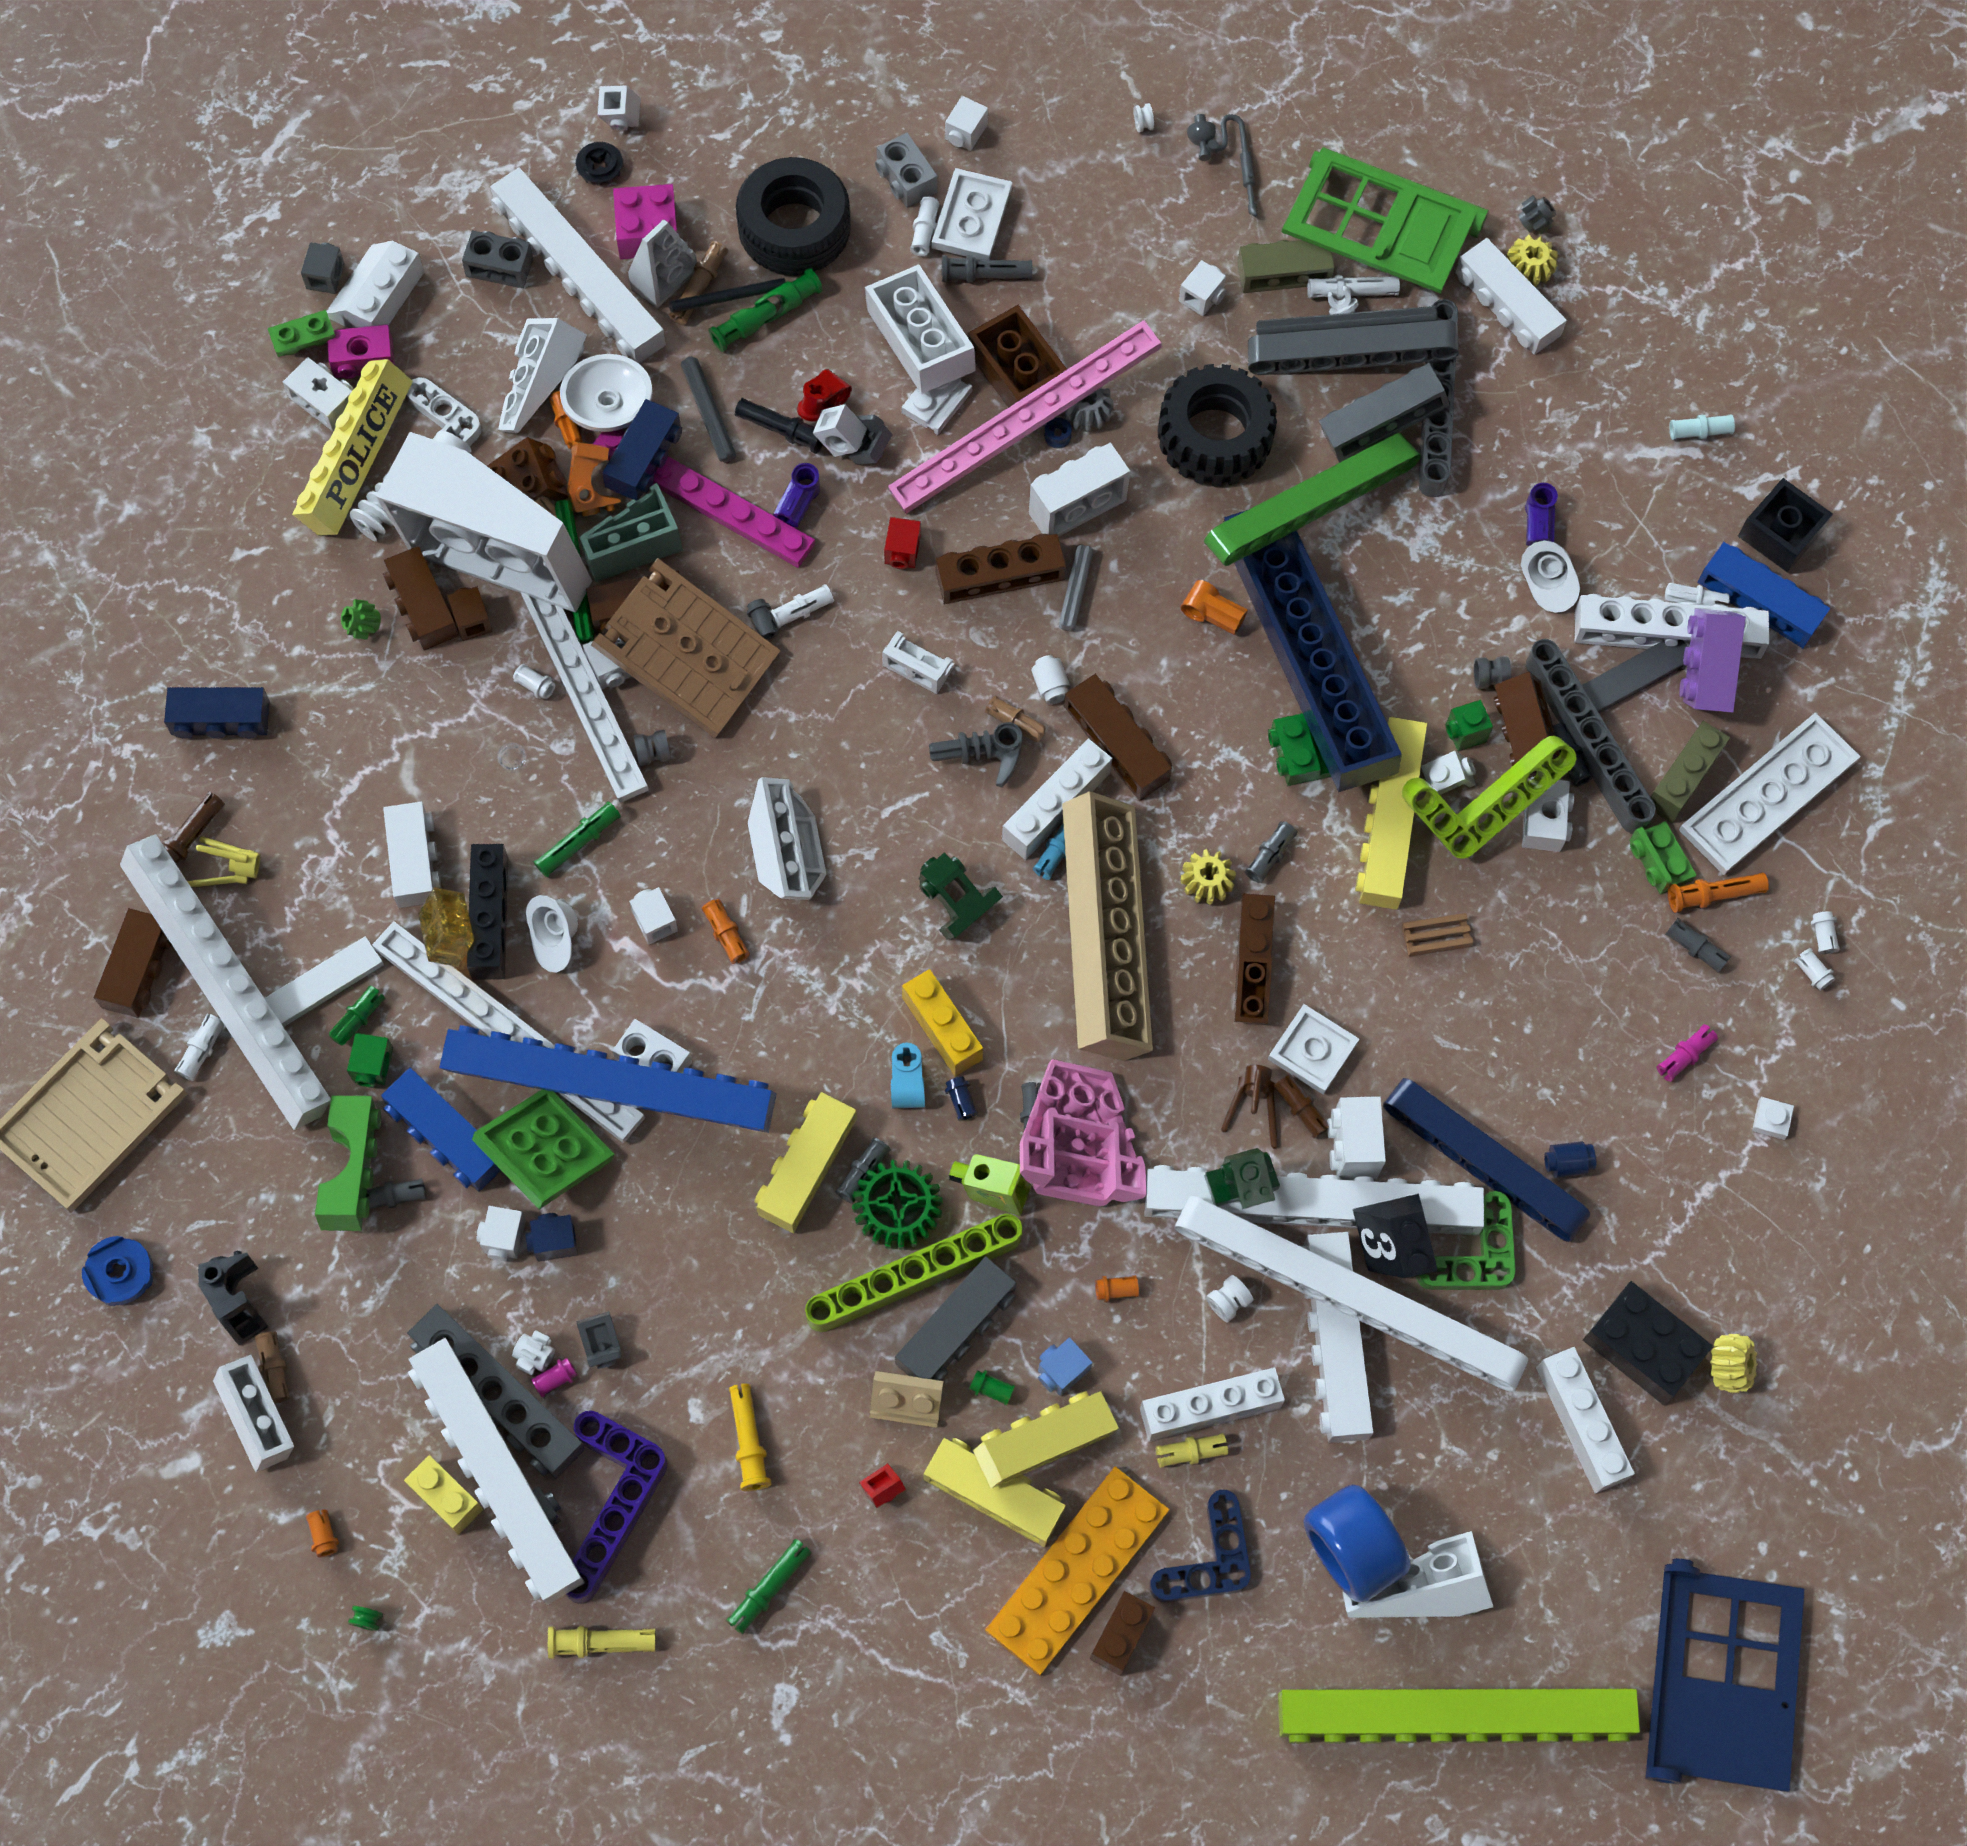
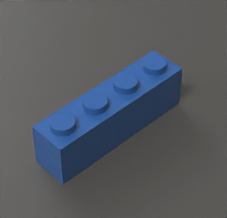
M1725 542L1722 543L1706 565L1697 582L1710 591L1728 593L1729 603L1737 608L1754 607L1758 610L1769 611V628L1803 649L1830 610V607L1825 605L1820 598L1807 594L1799 589L1791 580L1783 579L1772 572L1767 565L1754 561L1746 556L1738 547L1730 546Z
M411 1068L405 1071L381 1095L386 1104L383 1110L396 1123L402 1119L409 1126L406 1130L407 1133L418 1144L421 1145L425 1141L432 1148L429 1153L440 1165L444 1167L448 1163L455 1169L456 1172L453 1176L466 1189L471 1185L480 1192L501 1171L472 1141L474 1132L477 1130Z

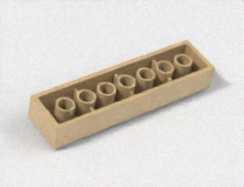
M1089 791L1062 803L1078 1049L1126 1061L1153 1051L1136 812L1133 805Z

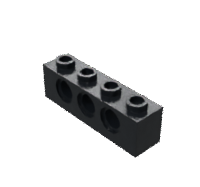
M471 844L467 969L472 980L505 979L508 855L504 844Z

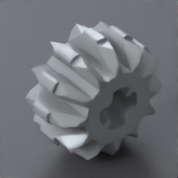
M1099 388L1064 411L1065 419L1073 421L1075 429L1083 425L1088 432L1091 429V425H1094L1100 430L1103 421L1108 422L1110 420V411H1112L1114 401L1110 398L1111 392L1109 388Z

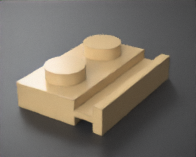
M875 1371L869 1417L937 1428L943 1381Z

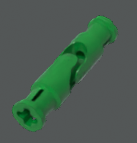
M808 268L804 271L803 276L793 282L787 281L763 295L754 303L756 306L740 309L730 315V320L718 327L712 326L709 328V335L713 343L721 352L726 351L727 346L740 338L745 339L757 332L764 323H771L802 304V300L810 295L823 292L821 281L816 273ZM774 295L780 300L781 304L778 313H776L775 305L768 300V298Z

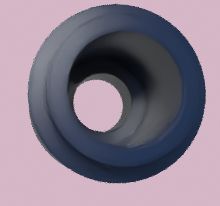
M1583 1141L1550 1145L1549 1152L1544 1154L1547 1172H1552L1554 1178L1588 1174V1171L1596 1169L1594 1147L1592 1144H1585Z

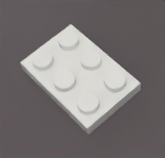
M955 168L932 239V249L965 257L972 255L978 260H990L1012 191V182Z

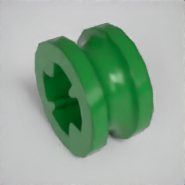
M361 1606L352 1607L354 1616L348 1620V1624L366 1630L379 1631L380 1627L377 1625V1621L383 1618V1613Z

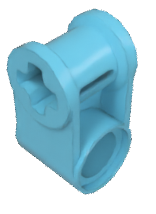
M902 1043L892 1053V1109L925 1108L922 1056L918 1047L912 1043ZM904 1056H910V1066H904Z

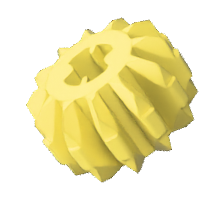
M1528 234L1525 240L1518 238L1514 242L1513 247L1508 251L1507 259L1536 287L1540 281L1546 283L1550 276L1555 273L1558 255L1557 251L1551 250L1552 241L1543 243L1542 236L1538 237L1537 240H1533Z
M1206 848L1203 851L1202 857L1193 853L1190 858L1191 862L1183 864L1182 870L1185 873L1181 875L1180 881L1182 884L1187 885L1185 887L1186 895L1196 893V903L1200 902L1202 897H1204L1210 906L1213 904L1214 896L1223 901L1226 898V892L1233 891L1234 884L1232 880L1235 879L1236 872L1229 869L1232 864L1230 859L1220 861L1222 855L1220 851L1212 857ZM1204 874H1210V879L1213 878V880H1206V875Z
M1729 1334L1716 1338L1714 1348L1711 1350L1712 1360L1710 1363L1712 1364L1711 1375L1714 1376L1713 1382L1720 1390L1731 1393L1747 1392L1754 1385V1378L1757 1376V1352L1754 1350L1755 1345L1748 1336Z

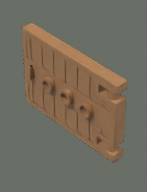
M657 558L649 569L652 573L649 578L642 577L606 624L605 628L608 630L603 636L599 633L591 646L716 738L781 650ZM662 581L670 586L666 592L659 587ZM618 638L626 643L622 649L614 644Z

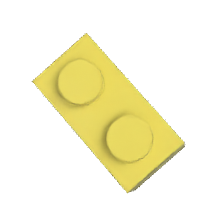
M430 1455L404 1480L458 1535L484 1510Z

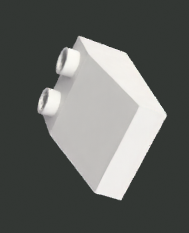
M444 431L437 432L434 439L409 432L376 495L408 550L419 546L425 560L577 612L587 592L586 588L590 586L592 579L564 523L470 454V446L461 438Z

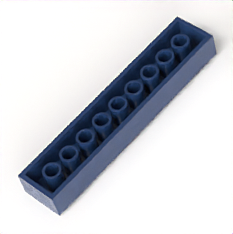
M1243 512L1224 517V522ZM1297 530L1235 562L1237 571L1338 792L1399 773L1401 751Z

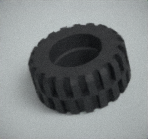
M1214 364L1204 365L1202 370H1198V367L1188 370L1186 377L1180 375L1174 380L1173 386L1168 387L1164 394V401L1161 403L1158 424L1159 447L1162 454L1167 455L1169 465L1172 468L1179 467L1180 475L1188 478L1190 475L1195 478L1194 482L1199 484L1208 481L1212 482V486H1221L1222 482L1228 481V484L1232 485L1239 483L1241 476L1244 479L1254 475L1255 468L1260 469L1264 465L1274 440L1277 425V409L1275 403L1271 401L1272 395L1266 387L1261 388L1262 382L1256 376L1250 378L1247 376L1248 371L1241 368L1238 371L1233 370L1231 365L1222 364V367H1214ZM1206 410H1221L1235 416L1242 423L1245 431L1229 440H1212L1199 434L1191 426L1189 420L1196 414Z

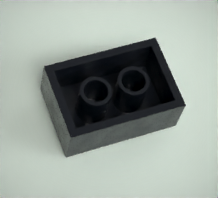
M1632 1281L1625 1286L1583 1339L1586 1344L1662 1405H1666L1676 1395L1713 1347L1712 1344Z

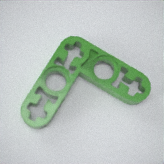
M1498 1191L1489 1192L1484 1196V1227L1480 1232L1481 1256H1434L1438 1269L1436 1272H1445L1447 1265H1451L1449 1271L1451 1282L1446 1281L1448 1274L1437 1275L1435 1281H1431L1429 1275L1422 1274L1416 1276L1420 1286L1429 1290H1500L1509 1286L1515 1277L1512 1212L1509 1198ZM1494 1200L1497 1206L1503 1207V1209L1497 1214V1224L1487 1226V1223L1491 1224L1494 1220L1493 1210L1487 1209V1206ZM1491 1232H1499L1505 1237L1506 1244L1503 1248L1497 1249L1489 1244L1488 1235ZM1463 1264L1470 1266L1474 1270V1279L1468 1282L1459 1279L1456 1274L1457 1267ZM1480 1265H1484L1483 1272H1491L1498 1265L1501 1271L1507 1272V1274L1504 1275L1501 1281L1497 1279L1495 1274H1486L1483 1278L1484 1281H1480L1482 1273Z

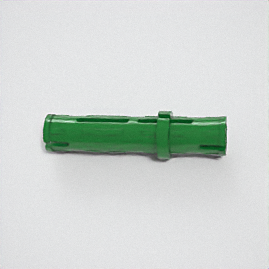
M607 801L604 806L588 819L582 818L579 821L580 825L557 842L540 858L533 861L535 866L547 878L549 874L592 839L594 841L601 837L600 833L621 818L619 811L611 802Z
M793 1540V1543L755 1588L747 1590L744 1601L726 1619L729 1625L735 1626L740 1618L744 1617L735 1628L740 1634L743 1635L746 1629L761 1611L766 1612L770 1607L768 1603L779 1592L807 1557L812 1554L805 1547L796 1557L794 1556L803 1545L799 1540Z

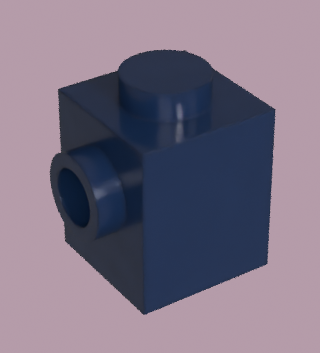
M547 1213L538 1216V1220L530 1221L531 1232L525 1233L528 1253L534 1252L538 1262L578 1256L575 1227L571 1215L558 1216L556 1213Z

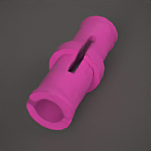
M1703 1024L1688 1040L1680 1041L1675 1047L1676 1050L1656 1066L1659 1074L1662 1076L1667 1071L1664 1079L1671 1082L1689 1064L1694 1065L1699 1060V1055L1718 1040L1715 1031L1712 1030L1707 1035L1710 1027Z

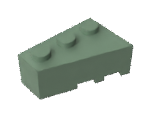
M658 483L649 488L650 492L638 501L633 499L626 504L627 508L614 518L610 515L579 537L586 562L595 582L656 561L657 558L661 559L683 551L678 527Z

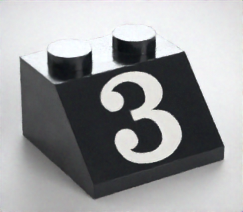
M1419 1194L1353 1209L1368 1271L1404 1279L1438 1271Z

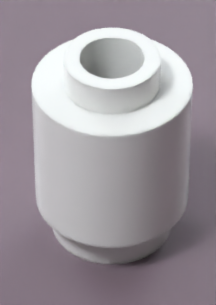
M1052 655L1037 659L1035 661L1036 665L1032 667L1031 671L1041 698L1045 699L1048 705L1064 701L1065 693L1069 691L1071 686L1061 659L1053 658Z

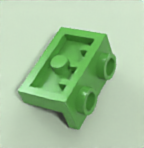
M326 310L267 328L278 357L293 355L299 350L311 346L324 345L328 340L335 338V333Z
M1666 821L1646 830L1640 827L1634 831L1629 840L1631 851L1635 858L1640 859L1643 863L1648 882L1653 887L1656 886L1660 895L1668 892L1671 884L1681 886L1695 879L1697 875Z

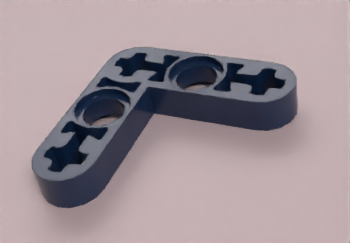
M1222 1489L1215 1491L1207 1503V1514L1215 1561L1158 1570L1153 1574L1149 1587L1152 1596L1160 1602H1174L1231 1594L1242 1591L1248 1585L1251 1579V1571L1239 1501L1233 1492ZM1219 1498H1224L1225 1503L1232 1504V1507L1227 1511L1228 1522L1235 1520L1236 1525L1225 1524L1219 1528L1216 1527L1215 1522L1222 1523L1223 1521L1221 1511L1215 1510L1213 1507L1218 1504ZM1223 1532H1232L1237 1536L1238 1546L1234 1550H1225L1220 1546L1219 1536ZM1231 1567H1235L1239 1573L1243 1572L1244 1577L1239 1579L1238 1585H1233L1232 1579H1225L1219 1582L1222 1588H1215L1216 1575L1213 1570L1214 1568H1219L1218 1576L1228 1574ZM1196 1571L1205 1572L1210 1579L1209 1587L1204 1590L1195 1589L1191 1585L1190 1576ZM1178 1573H1185L1184 1586L1188 1593H1181L1182 1586L1172 1587L1168 1595L1164 1594L1163 1589H1157L1156 1584L1161 1582L1162 1576H1167L1168 1582H1176L1180 1580Z

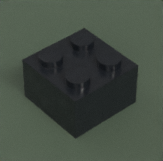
M1782 478L1746 519L1738 537L1788 573L1824 531L1833 513Z

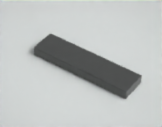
M1678 639L1676 646L1665 645V640L1582 686L1598 713H1601L1684 667V651L1688 646L1681 639Z

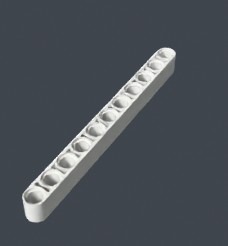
M1190 1196L1174 1226L1177 1232L1197 1243L1503 1390L1510 1392L1516 1390L1529 1361L1523 1353L1203 1199Z

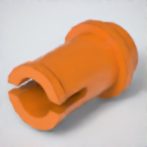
M1136 1275L1110 1279L1102 1276L1101 1279L1095 1280L1097 1300H1104L1105 1303L1109 1302V1299L1139 1296Z
M326 1509L321 1510V1515L319 1510L306 1515L314 1543L311 1546V1550L316 1552L317 1557L330 1556L338 1551L339 1539L334 1538L328 1516L329 1513Z

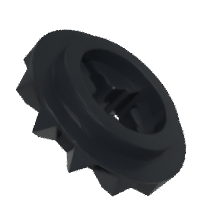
M593 142L584 146L579 151L575 164L578 175L582 176L586 183L591 181L599 186L601 182L607 181L611 183L615 176L620 177L623 158L620 151L612 144ZM594 162H605V168L600 166L595 169Z

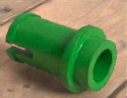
M977 1370L969 1389L975 1391L974 1395L976 1396L980 1393L1007 1406L1015 1385L987 1375L988 1371L986 1370L984 1372Z

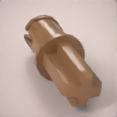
M994 696L988 704L992 705V707H986V714L993 716L1003 723L1011 722L1016 724L1021 729L1022 735L1034 742H1039L1043 738L1046 730L1045 726L1024 714L1022 708L1016 709L997 696Z

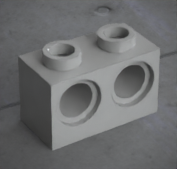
M907 132L876 147L877 161H875V167L882 178H887L894 197L901 199L907 208L920 202L923 197H930L937 193V174Z

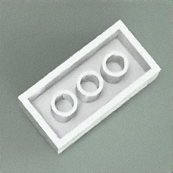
M920 265L865 287L868 313L921 394L976 371L974 346Z

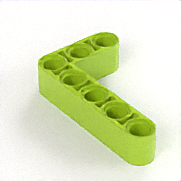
M1557 736L1546 737L1458 814L1422 778L1417 777L1407 781L1403 786L1402 797L1456 858L1465 859L1477 852L1570 771L1575 765L1576 753L1561 738ZM1561 749V754L1556 759H1552L1554 753ZM1537 771L1536 776L1532 780L1528 781L1529 775L1532 772ZM1426 791L1424 798L1416 801V797L1421 792ZM1513 792L1512 797L1508 801L1503 802L1504 797ZM1445 813L1442 821L1435 823L1436 818ZM1488 814L1487 819L1478 824L1479 819L1483 815ZM1464 835L1463 840L1454 845L1455 840L1459 836Z

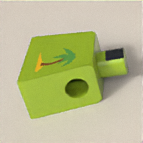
M979 1154L973 1155L970 1165L955 1161L949 1174L950 1181L963 1184L970 1199L1017 1216H1021L1031 1189V1184L1020 1174V1164Z

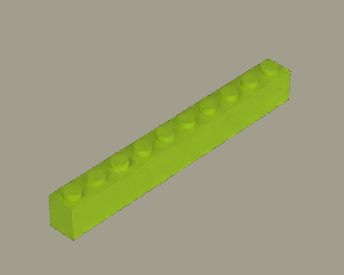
M1637 1689L1281 1690L1278 1693L1280 1737H1289V1743L1291 1744L1310 1743V1737H1324V1743L1328 1744L1346 1743V1737H1360V1743L1365 1744L1381 1743V1737H1395V1743H1417V1737H1431V1743H1452V1737H1466V1743H1487L1488 1737H1502V1743L1523 1742V1737L1537 1736L1538 1743L1559 1742V1736H1572L1574 1743L1594 1742V1736H1608V1742L1625 1743L1630 1742L1629 1736L1640 1733Z

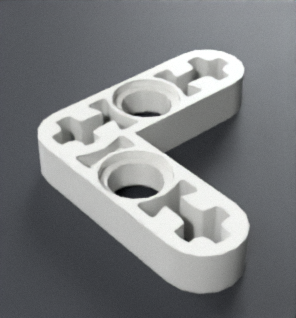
M419 377L412 380L413 383L407 393L409 403L443 428L441 431L451 433L457 437L460 435V438L471 446L481 434V426L477 415L428 379ZM417 390L419 392H423L425 390L427 397L431 400L430 403L428 402V399L421 394H419L416 397L415 392ZM446 404L452 407L451 412L447 415L440 416L435 413L440 405ZM472 424V429L465 428L462 430L461 425L468 426Z

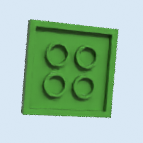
M546 1090L538 1091L475 1131L472 1137V1141L539 1210L610 1163L615 1155L554 1092Z

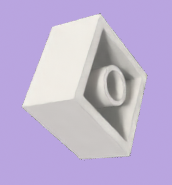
M1381 1097L1340 1098L1336 1109L1331 1111V1118L1327 1120L1329 1125L1327 1129L1328 1138H1334V1150H1330V1169L1336 1170V1175L1340 1176L1341 1180H1354V1178L1362 1176L1377 1180L1386 1162Z

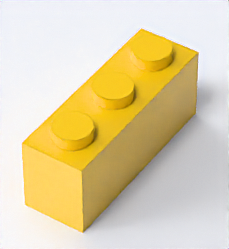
M930 969L902 985V999L955 1077L983 1060L982 1045Z

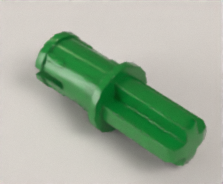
M368 986L367 990L355 1004L346 1008L347 1013L329 1032V1036L335 1043L340 1046L345 1045L361 1025L366 1026L368 1024V1017L385 1000L383 994L377 995L379 990L373 986Z

